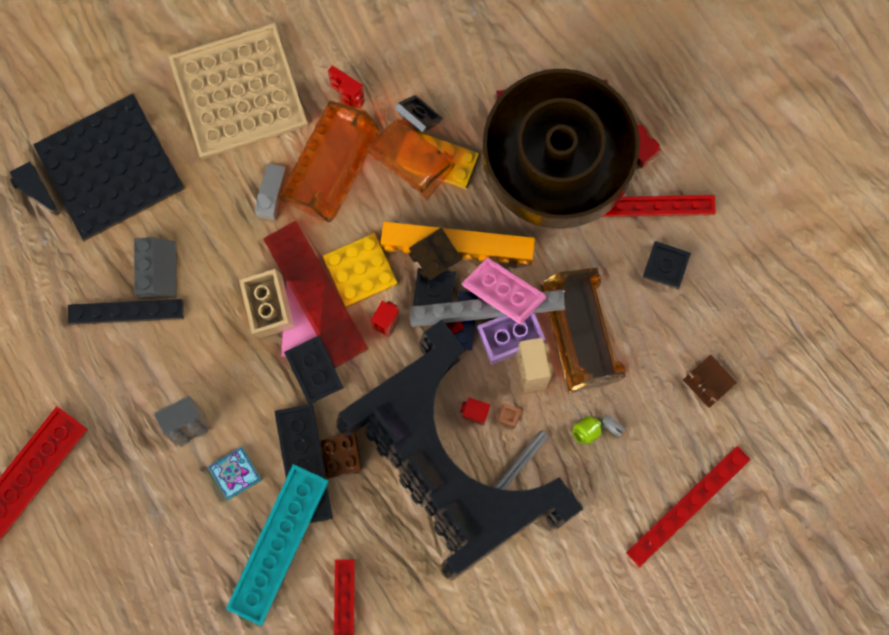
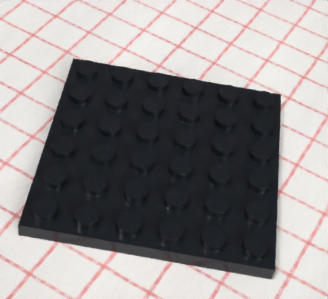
M134 93L33 144L83 241L104 232L185 189Z

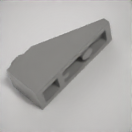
M267 164L254 211L257 218L276 220L286 166Z

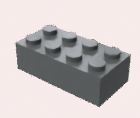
M190 395L153 414L163 435L176 446L188 444L191 442V438L195 436L201 437L207 434L208 429L211 428L201 407Z

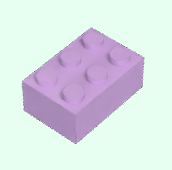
M534 313L521 325L510 317L505 316L477 326V333L491 365L516 356L520 341L543 338L545 343V337Z

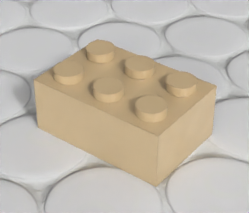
M273 269L239 280L252 335L260 339L295 328L283 277L279 271Z

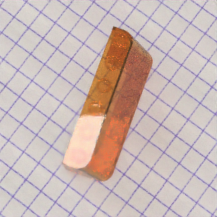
M329 100L278 198L284 203L326 222L333 221L378 135V124L365 110Z

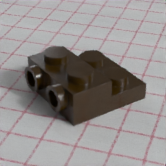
M442 227L409 248L411 252L408 253L414 263L418 262L421 266L419 272L423 278H429V280H432L462 260Z

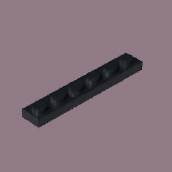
M183 299L68 305L69 325L184 319Z

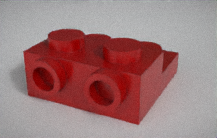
M332 65L328 70L331 87L340 92L344 105L349 108L360 109L365 102L363 85Z

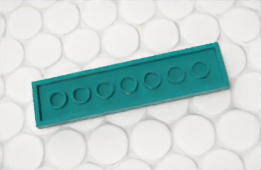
M294 464L292 465L226 610L259 626H263L329 480Z

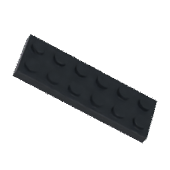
M313 404L274 411L286 478L294 464L326 479ZM328 486L310 524L333 519Z

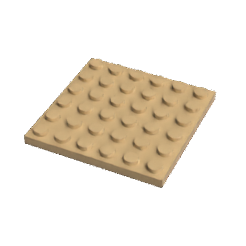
M275 23L168 56L201 160L308 126Z

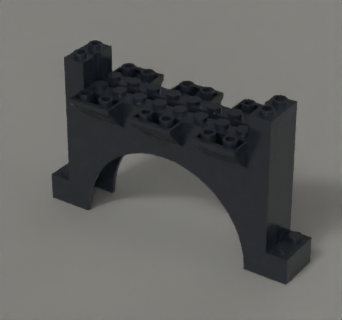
M441 320L423 332L419 347L424 355L340 411L336 427L342 435L345 433L349 437L366 425L365 435L371 442H375L380 456H385L387 460L390 459L395 469L399 468L401 471L399 475L401 485L405 489H409L411 492L410 496L416 505L425 506L427 514L436 519L433 523L435 525V532L440 537L443 536L448 550L451 553L454 552L440 565L443 576L454 581L546 514V519L552 527L555 526L556 529H559L579 514L583 508L560 477L533 489L518 491L501 490L474 480L450 459L436 431L434 400L440 381L454 365L460 362L458 356L465 352V349L445 322Z

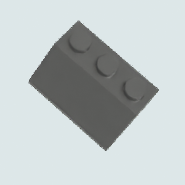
M155 237L134 238L135 295L138 299L177 297L176 241Z

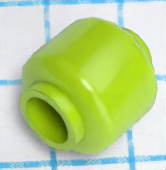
M586 416L574 424L572 433L578 443L589 445L601 436L602 425L597 418Z

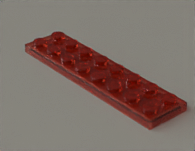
M295 220L263 238L316 335L321 337L334 367L337 368L369 350L297 221Z

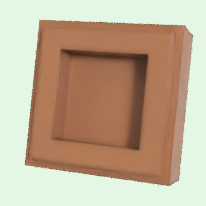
M503 403L497 422L515 428L522 410Z

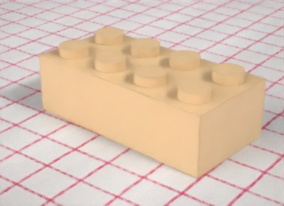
M543 338L519 342L516 358L523 394L546 390L547 385L550 384L553 368L552 363L547 361L549 347L548 343H544Z

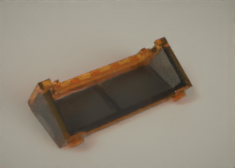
M597 267L558 272L540 284L542 292L563 290L565 310L549 311L548 316L569 393L616 383L627 378L625 366L620 361L615 362L596 292L601 283V276Z

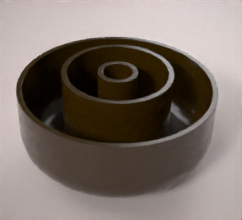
M548 69L535 72L518 80L505 90L497 99L487 117L483 134V166L486 178L500 202L524 221L553 229H566L585 225L609 212L627 191L639 157L640 139L638 127L626 101L613 87L598 77L572 69Z

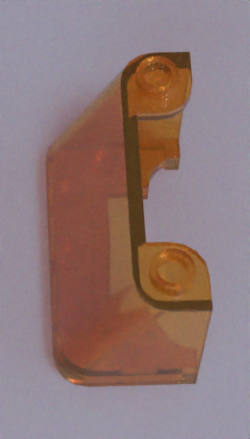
M397 118L372 139L365 149L371 157L388 167L419 192L424 199L428 200L456 166L452 161L454 158L446 151L444 153L439 151L411 129V124L407 120Z

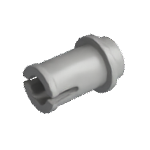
M606 415L601 421L602 428H606L618 438L622 434L616 428L622 432L626 429L612 419L611 415L610 417Z

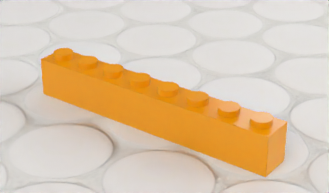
M383 222L381 248L387 252L402 250L403 253L408 254L411 252L409 249L411 246L438 230L439 227ZM442 228L462 260L476 258L483 262L488 257L491 260L498 261L500 264H509V262L517 263L518 266L532 264L535 238Z

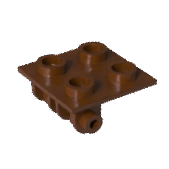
M709 355L683 379L708 408L737 383L712 355Z
M355 433L349 437L344 434L321 440L327 479L361 472L362 466L360 464V454L358 453L359 449Z

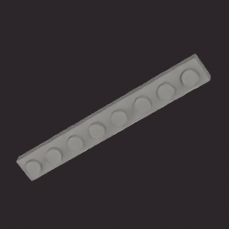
M563 290L542 292L546 295V299L533 313L565 310ZM483 299L410 307V323L412 327L434 325L441 320L445 323L507 316Z

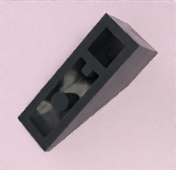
M30 161L10 171L13 177L10 181L15 189L19 188L23 194L53 214H59L38 172Z

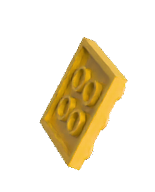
M375 233L323 255L326 266L346 308L398 285Z

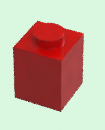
M468 397L467 402L463 401L460 412L463 413L462 418L484 425L490 410V404Z

